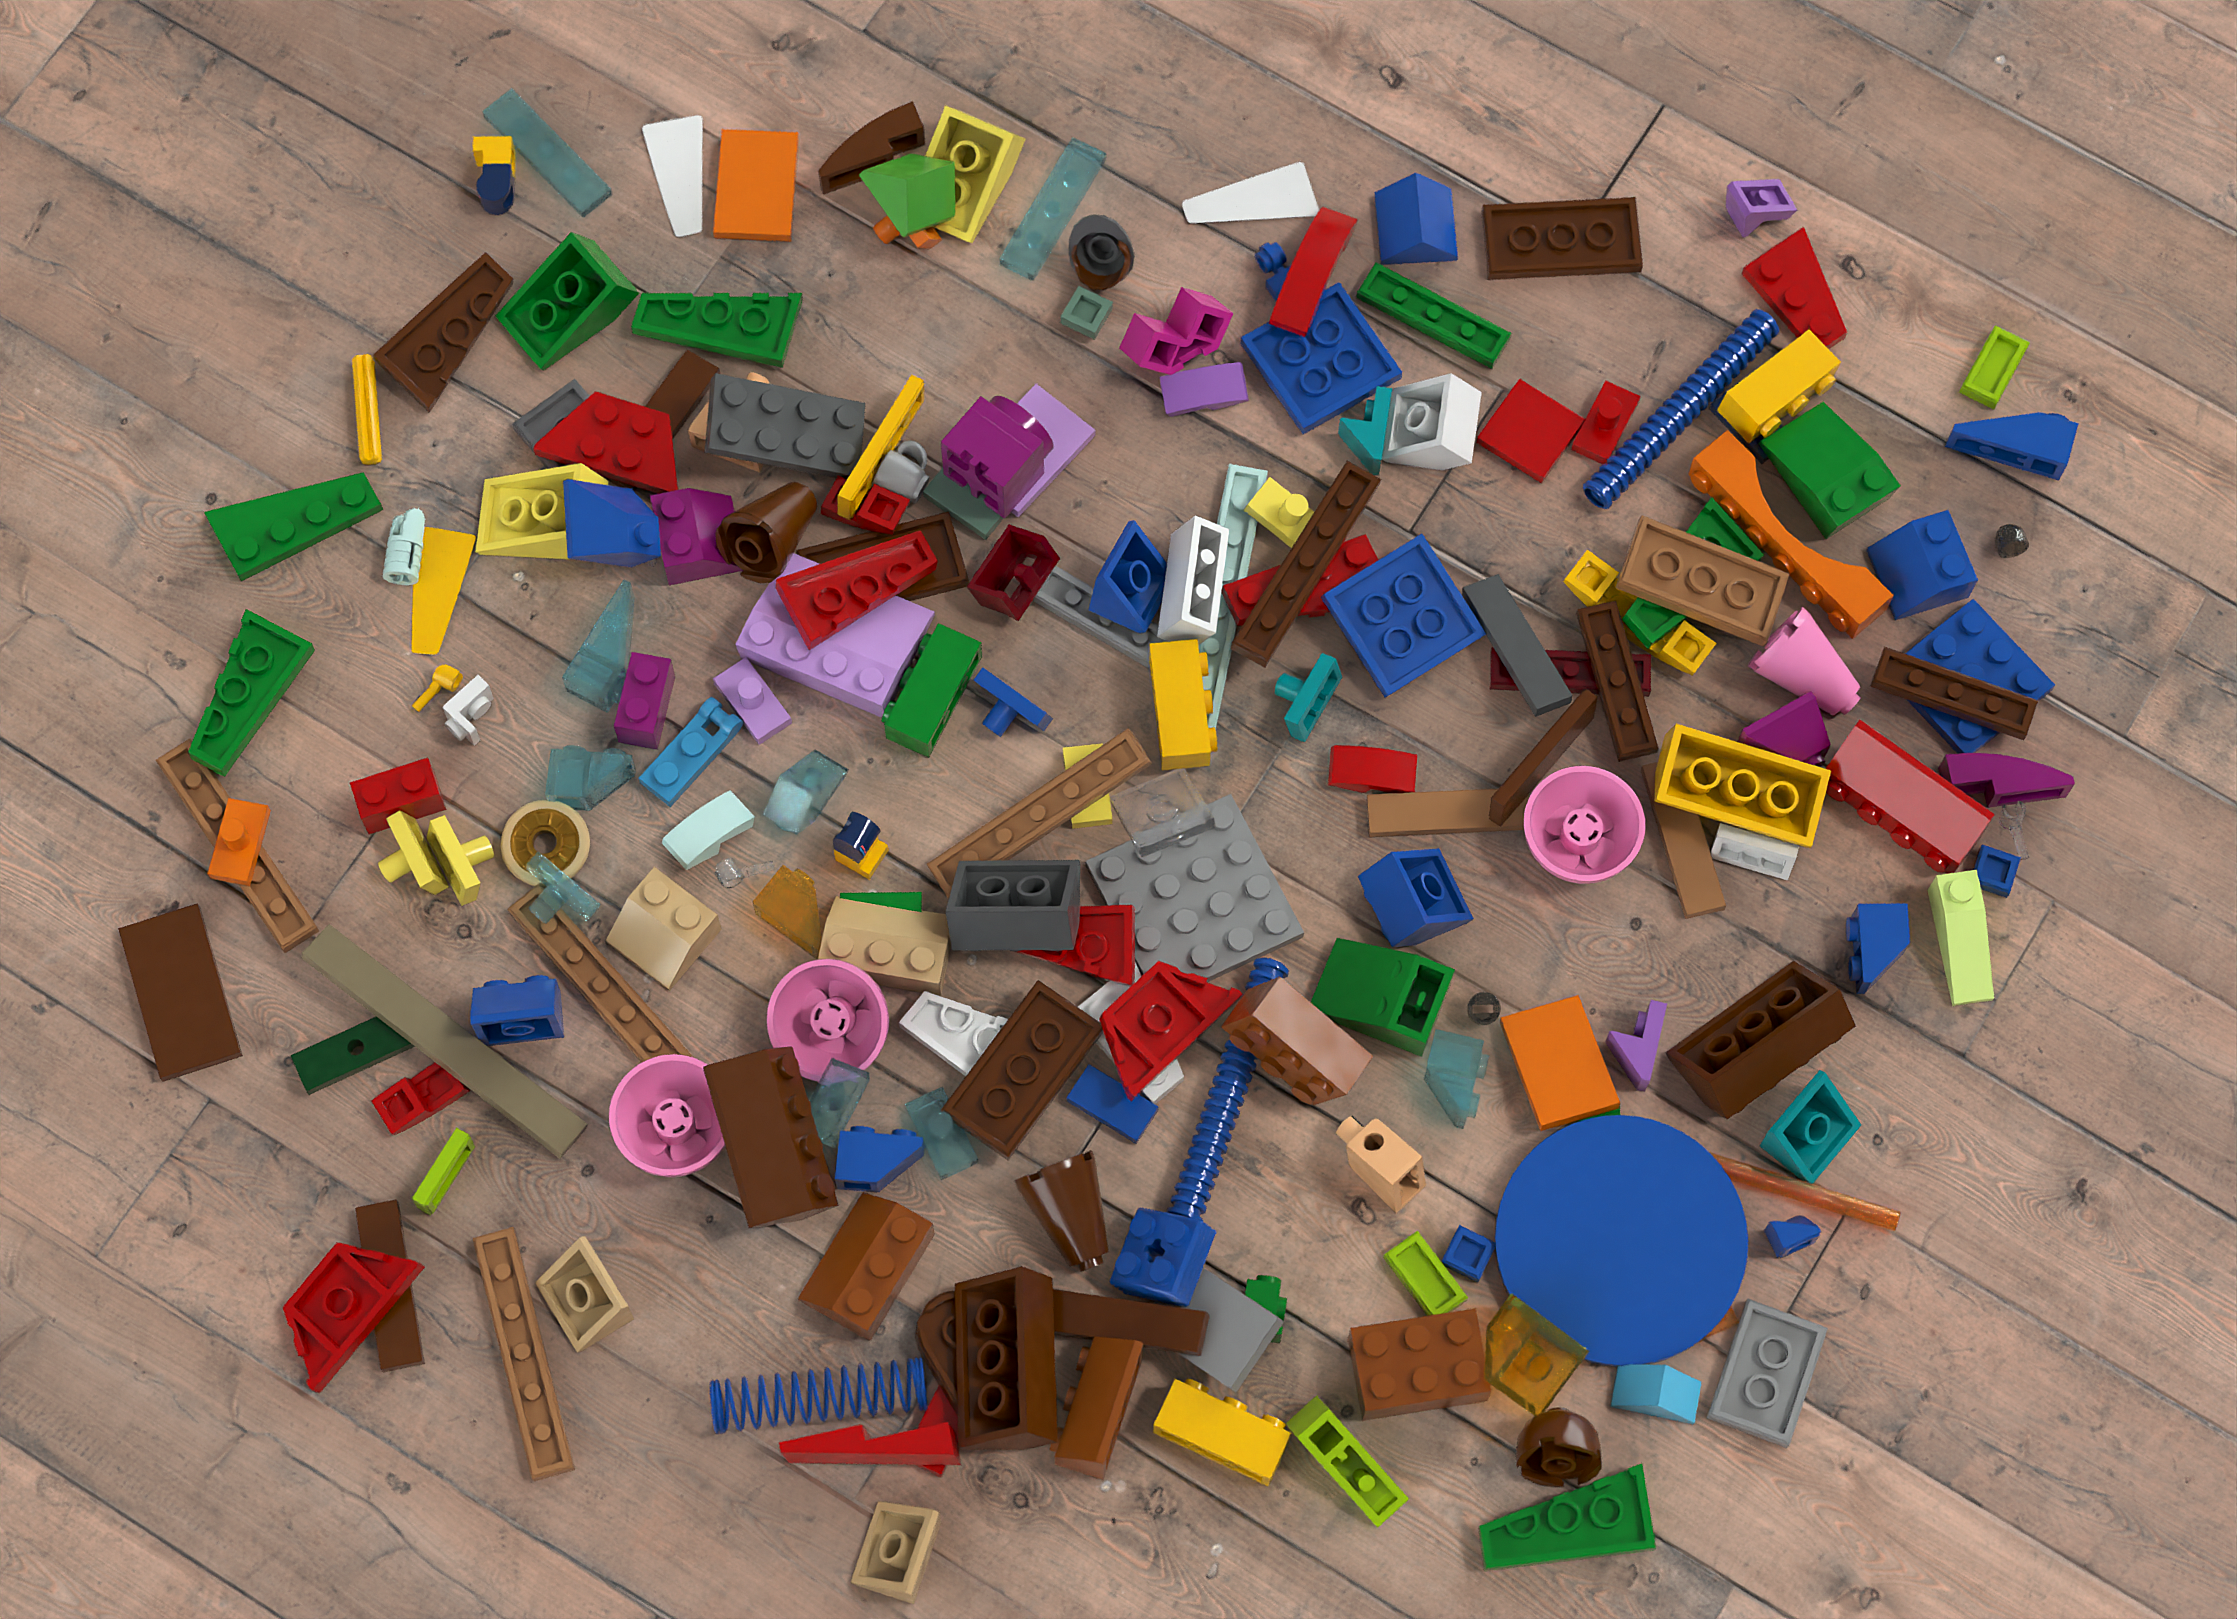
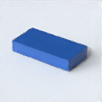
M1088 1064L1066 1097L1067 1102L1135 1144L1138 1143L1159 1110L1157 1105L1141 1095H1138L1131 1102L1127 1098L1121 1083Z

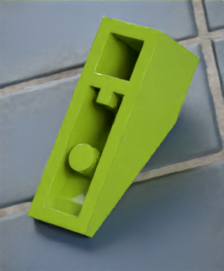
M1317 1395L1285 1423L1377 1528L1409 1500L1405 1493Z

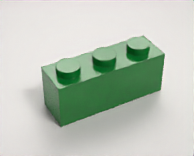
M940 623L937 624L932 634L926 633L917 652L920 655L914 668L909 666L906 669L900 682V689L903 690L896 702L891 700L888 703L881 720L885 723L886 739L928 758L933 752L982 658V644L980 641Z

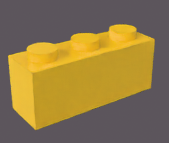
M1808 330L1727 391L1717 411L1748 443H1751L1759 435L1766 438L1781 425V419L1788 413L1792 417L1796 416L1809 403V397L1815 393L1821 396L1836 382L1834 374L1841 361Z
M1198 639L1149 643V664L1161 769L1172 770L1210 766L1211 752L1218 751L1216 728H1208L1206 715L1213 714L1211 690L1203 689L1202 677L1209 676L1207 653H1199Z
M1186 1378L1183 1383L1175 1379L1154 1422L1153 1433L1269 1487L1290 1441L1291 1432L1285 1430L1286 1424L1266 1414H1263L1262 1418L1256 1417L1246 1412L1248 1407L1234 1398L1225 1396L1222 1401L1207 1394L1209 1389L1205 1385L1195 1380Z

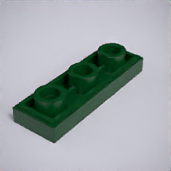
M374 1017L290 1056L307 1094L310 1095L415 1046L378 1017ZM355 1047H364L362 1053H360L359 1055H352V1051Z

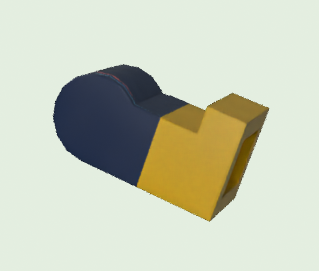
M512 136L473 137L472 151L477 167H483L482 175L476 184L481 206L489 214H504L513 206L515 193L516 151Z
M857 812L850 813L845 826L833 839L835 860L869 880L889 851L887 844L878 839V835L881 832L880 828L872 820Z

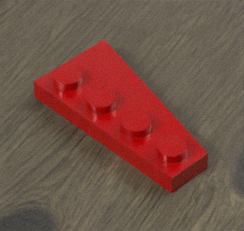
M919 530L777 578L775 589L807 648L811 650L935 571L938 560L923 533Z
M1366 534L1344 541L1298 616L1320 617L1330 612L1321 596L1379 560ZM1281 565L1223 585L1221 590L1222 596L1237 626H1242Z

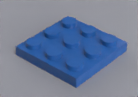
M1340 282L1324 290L1319 308L1306 337L1270 325L1267 322L1242 336L1240 341L1245 352L1303 435L1376 394L1377 386L1388 387L1402 379L1403 372Z
M1423 534L1413 538L1321 596V599L1384 698L1486 635V632Z
M1974 599L1969 601L1905 653L2036 699L2038 702L2050 693L2055 686L2050 678ZM1907 700L1957 754L1976 753L2001 733Z

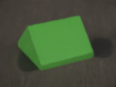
M911 153L863 170L859 174L903 238L949 221L955 216V162Z

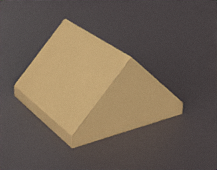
M585 1236L580 1237L535 1282L576 1352L585 1350L634 1320L627 1303Z
M878 1501L850 1583L914 1604L941 1525L940 1513L934 1509Z

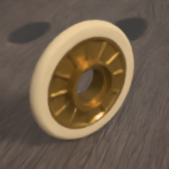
M538 800L522 806L508 819L501 836V853L507 868L519 880L533 886L540 884L542 887H550L568 881L583 867L590 848L589 831L583 818L572 807L555 800ZM543 833H550L557 839L555 849L547 854L539 853L534 848L535 839Z

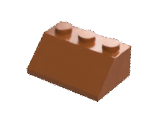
M862 1192L798 1297V1300L871 1341L934 1237L933 1223L897 1202Z
M1094 1336L1091 1348L1082 1347L1076 1370L1082 1372L1077 1388L1069 1387L1063 1405V1410L1069 1412L1064 1428L1057 1426L1058 1442L1050 1444L1049 1448L1050 1451L1056 1452L1055 1465L1104 1480L1142 1363V1342Z

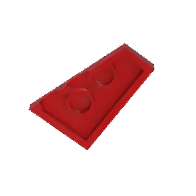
M1133 905L1080 906V923L1074 950H1021L1014 952L1131 987L1135 983V907Z

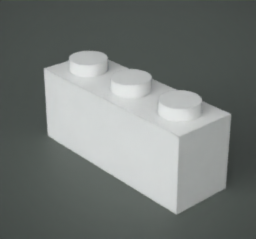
M1194 516L1171 534L1158 638L1168 642L1198 639V645H1200L1216 633L1229 529Z

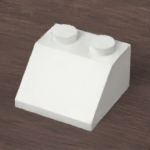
M1452 373L1393 388L1382 460L1388 463L1435 470H1446L1472 463L1482 392Z

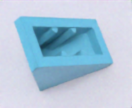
M1629 1364L1618 1366L1610 1407L1694 1425L1702 1382L1667 1365Z

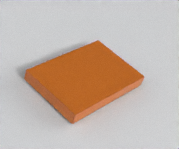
M722 129L713 228L714 238L791 242L799 146L798 132Z
M1579 995L1500 1018L1501 1028L1540 1131L1619 1109V1098Z

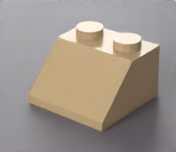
M654 867L627 898L606 942L670 991L722 929L718 915Z

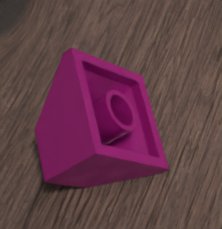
M1811 691L1743 728L1737 741L1817 767H1821L1826 762L1824 758L1831 746L1816 698Z

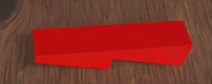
M949 1422L870 1439V1434L865 1427L859 1424L779 1442L780 1453L788 1463L961 1465L956 1433Z

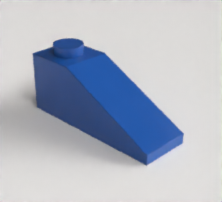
M2042 412L1954 424L1945 447L2059 480L2068 464L2079 423L2069 421L2068 418L2061 414H2045Z

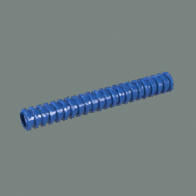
M1753 310L1750 317L1745 318L1742 325L1737 326L1734 333L1730 334L1726 341L1722 342L1718 349L1714 350L1711 356L1703 361V366L1697 367L1695 374L1689 375L1687 382H1683L1679 386V390L1674 391L1671 394V398L1666 399L1663 402V406L1656 409L1655 415H1650L1647 423H1643L1639 427V431H1635L1631 435V439L1626 440L1623 443V447L1616 450L1615 456H1610L1607 464L1601 465L1599 472H1595L1591 476V480L1583 484L1586 497L1595 506L1609 509L1612 506V501L1618 500L1621 495L1620 493L1628 490V484H1633L1637 479L1636 476H1641L1644 473V468L1650 467L1653 462L1652 460L1658 459L1661 452L1666 451L1669 444L1676 440V435H1681L1684 432V427H1689L1692 424V419L1698 418L1701 413L1700 411H1704L1708 407V403L1713 402L1716 399V395L1721 394L1724 391V387L1731 384L1732 378H1737L1740 370H1744L1748 366V362H1752L1756 354H1760L1764 346L1769 345L1772 338L1779 335L1780 331L1775 319L1765 311Z
M1257 958L1253 963L1256 970H1252L1249 975L1252 981L1246 983L1245 990L1247 991L1249 988L1277 977L1286 978L1288 977L1289 970L1279 961L1270 958ZM1230 1040L1225 1043L1227 1052L1221 1054L1223 1063L1218 1064L1216 1069L1219 1075L1214 1076L1212 1080L1215 1087L1210 1088L1208 1091V1095L1211 1098L1205 1100L1204 1107L1207 1110L1202 1111L1200 1114L1202 1123H1198L1196 1126L1198 1135H1193L1191 1142L1194 1144V1147L1188 1148L1187 1154L1190 1158L1185 1159L1183 1163L1186 1169L1179 1174L1181 1183H1176L1175 1185L1177 1195H1172L1170 1200L1173 1206L1168 1207L1166 1213L1201 1220L1203 1219L1200 1217V1214L1206 1213L1207 1207L1204 1203L1210 1201L1211 1194L1209 1190H1213L1215 1187L1213 1178H1217L1219 1175L1217 1166H1222L1224 1160L1221 1154H1226L1228 1150L1225 1143L1231 1141L1232 1135L1229 1131L1234 1130L1236 1127V1123L1233 1120L1239 1118L1240 1111L1237 1108L1244 1104L1242 1095H1246L1248 1092L1246 1083L1252 1081L1250 1072L1255 1071L1257 1064L1254 1060L1258 1059L1250 1051H1243L1236 1047Z

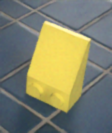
M945 106L925 156L955 162V216L951 220L933 227L973 243L1009 180L1026 138L960 110Z
M582 463L485 479L475 552L480 555L568 559L563 481L571 479L608 485L609 481Z

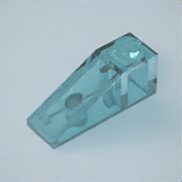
M623 579L562 676L568 693L607 713L614 702L617 704L620 702L630 661L635 596L631 582Z

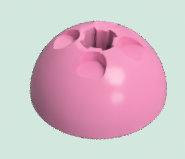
M1574 766L1554 772L1542 780L1533 790L1524 812V834L1532 855L1546 871L1564 881L1592 884L1616 876L1631 864L1644 840L1645 816L1635 792L1621 778L1600 768ZM1570 834H1572L1576 839H1578V840H1580V841H1577V840L1573 839V838L1570 836Z
M819 959L797 966L782 978L774 989L769 1001L767 1029L773 1048L792 1046L795 1057L799 1062L801 1076L813 1081L839 1082L860 1074L878 1057L888 1034L889 1013L881 989L865 971L845 961ZM831 1004H833V1006L840 1008L841 1010L839 1011L838 1009L831 1007ZM843 1019H845L844 1024L842 1026L843 1029L841 1030L840 1026L843 1022Z
M685 1055L657 1056L634 1067L618 1084L609 1109L610 1130L620 1152L637 1168L662 1177L685 1176L709 1165L724 1149L725 1143L703 1067L707 1066L706 1063ZM682 1126L684 1127L680 1132L674 1133V1131L679 1130Z

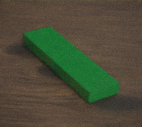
M1375 262L1357 291V299L1490 369L1494 367L1511 338V332Z

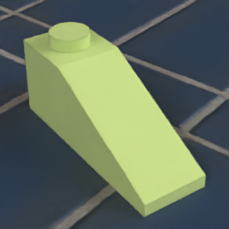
M1977 870L1936 875L1927 891L1952 1006L1992 1001L1994 999L1986 911Z

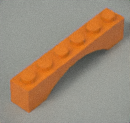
M1728 430L1693 458L1688 474L1695 488L1703 494L1708 493L1731 519L1745 531L1750 540L1773 559V564L1777 569L1789 573V576L1800 586L1803 596L1812 604H1818L1828 614L1829 621L1838 631L1846 632L1854 639L1887 610L1894 595L1866 567L1844 564L1824 557L1803 545L1784 528L1772 513L1762 494L1756 472L1755 456Z

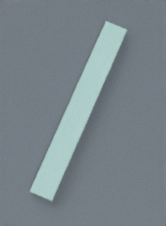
M1229 464L1217 520L1218 525L1229 529L1222 587L1247 577L1258 521L1246 513L1244 509L1266 482L1268 474L1266 470ZM1222 593L1216 633L1198 645L1199 653L1206 652L1208 659L1209 676L1202 677L1203 689L1211 690L1213 714H1206L1208 728L1217 727L1232 653L1230 647L1235 638L1237 628Z

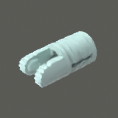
M419 508L407 510L403 515L394 517L393 523H391L392 527L387 541L388 548L386 549V559L384 562L385 569L383 570V578L390 583L414 585L419 581L418 573L421 567V552L423 551L425 514Z

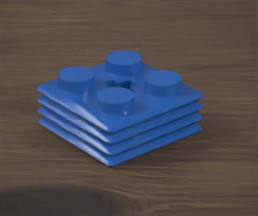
M1140 1207L1130 1223V1229L1120 1255L1115 1262V1268L1109 1282L1124 1294L1187 1307L1213 1243L1216 1230L1212 1229L1211 1226H1208L1201 1219Z

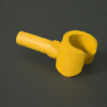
M449 665L438 666L432 677L433 682L412 706L420 712L438 694L442 687L454 692L459 687L463 675Z

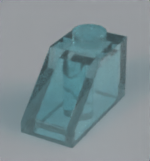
M815 749L779 776L763 815L773 820L782 830L798 835L815 822L846 777L849 769Z

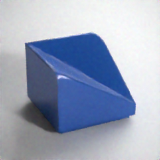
M1798 1215L1784 1222L1770 1221L1764 1232L1777 1258L1780 1257L1781 1259L1814 1244L1820 1236L1821 1230L1818 1225L1805 1216Z

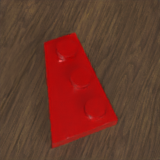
M1804 227L1743 268L1742 275L1796 338L1810 330L1828 349L1845 339L1847 334L1846 327Z

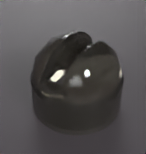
M2015 524L2001 526L1995 537V546L1998 554L2003 558L2018 556L2029 547L2025 532Z
M1477 993L1468 1001L1467 1014L1475 1024L1489 1025L1496 1021L1500 1015V1002L1491 993ZM1493 1005V1013H1473V1006Z

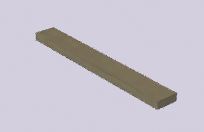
M330 924L302 952L301 958L558 1158L561 1159L586 1130L587 1123Z

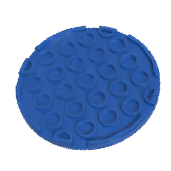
M1610 1115L1589 1118L1558 1130L1539 1143L1522 1160L1513 1173L1499 1205L1495 1225V1246L1498 1270L1504 1288L1520 1316L1539 1336L1557 1349L1590 1363L1618 1367L1629 1364H1654L1670 1359L1700 1342L1715 1328L1731 1307L1740 1289L1747 1263L1748 1233L1744 1209L1731 1179L1720 1163L1701 1144L1687 1134L1652 1119L1638 1116Z

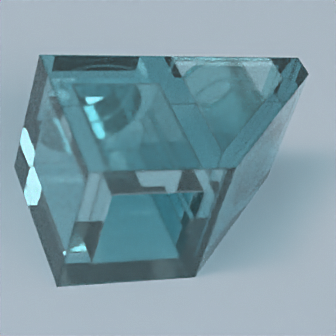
M567 745L562 749H551L545 791L547 801H559L572 807L574 810L591 811L635 776L636 767L632 755H627L623 750L614 748L604 749L602 753L588 752L585 748L574 745Z
M1436 1029L1424 1080L1454 1126L1464 1129L1467 1117L1475 1118L1480 1094L1473 1092L1476 1078L1484 1079L1489 1055L1482 1054L1484 1040Z

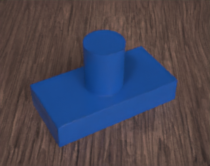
M982 667L974 678L977 684L998 698V701L981 724L999 737L1004 734L1018 713L1042 731H1045L1053 720L1045 711Z

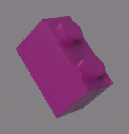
M636 652L631 653L614 722V729L619 743L658 750L675 681V672L671 659Z

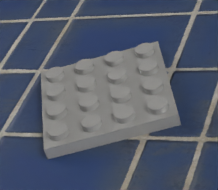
M1231 794L1085 861V866L1105 905H1133L1135 907V962L1141 975H1144L1157 961H1161L1177 967L1183 973H1194L1208 978L1207 982L1304 937L1301 925Z

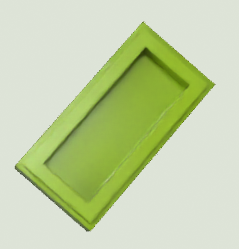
M1995 325L1959 393L1994 410L2030 342Z
M457 1127L412 1197L417 1208L428 1215L435 1212L475 1148L470 1135Z
M1418 1231L1384 1254L1383 1258L1427 1316L1452 1312L1467 1301L1468 1296Z

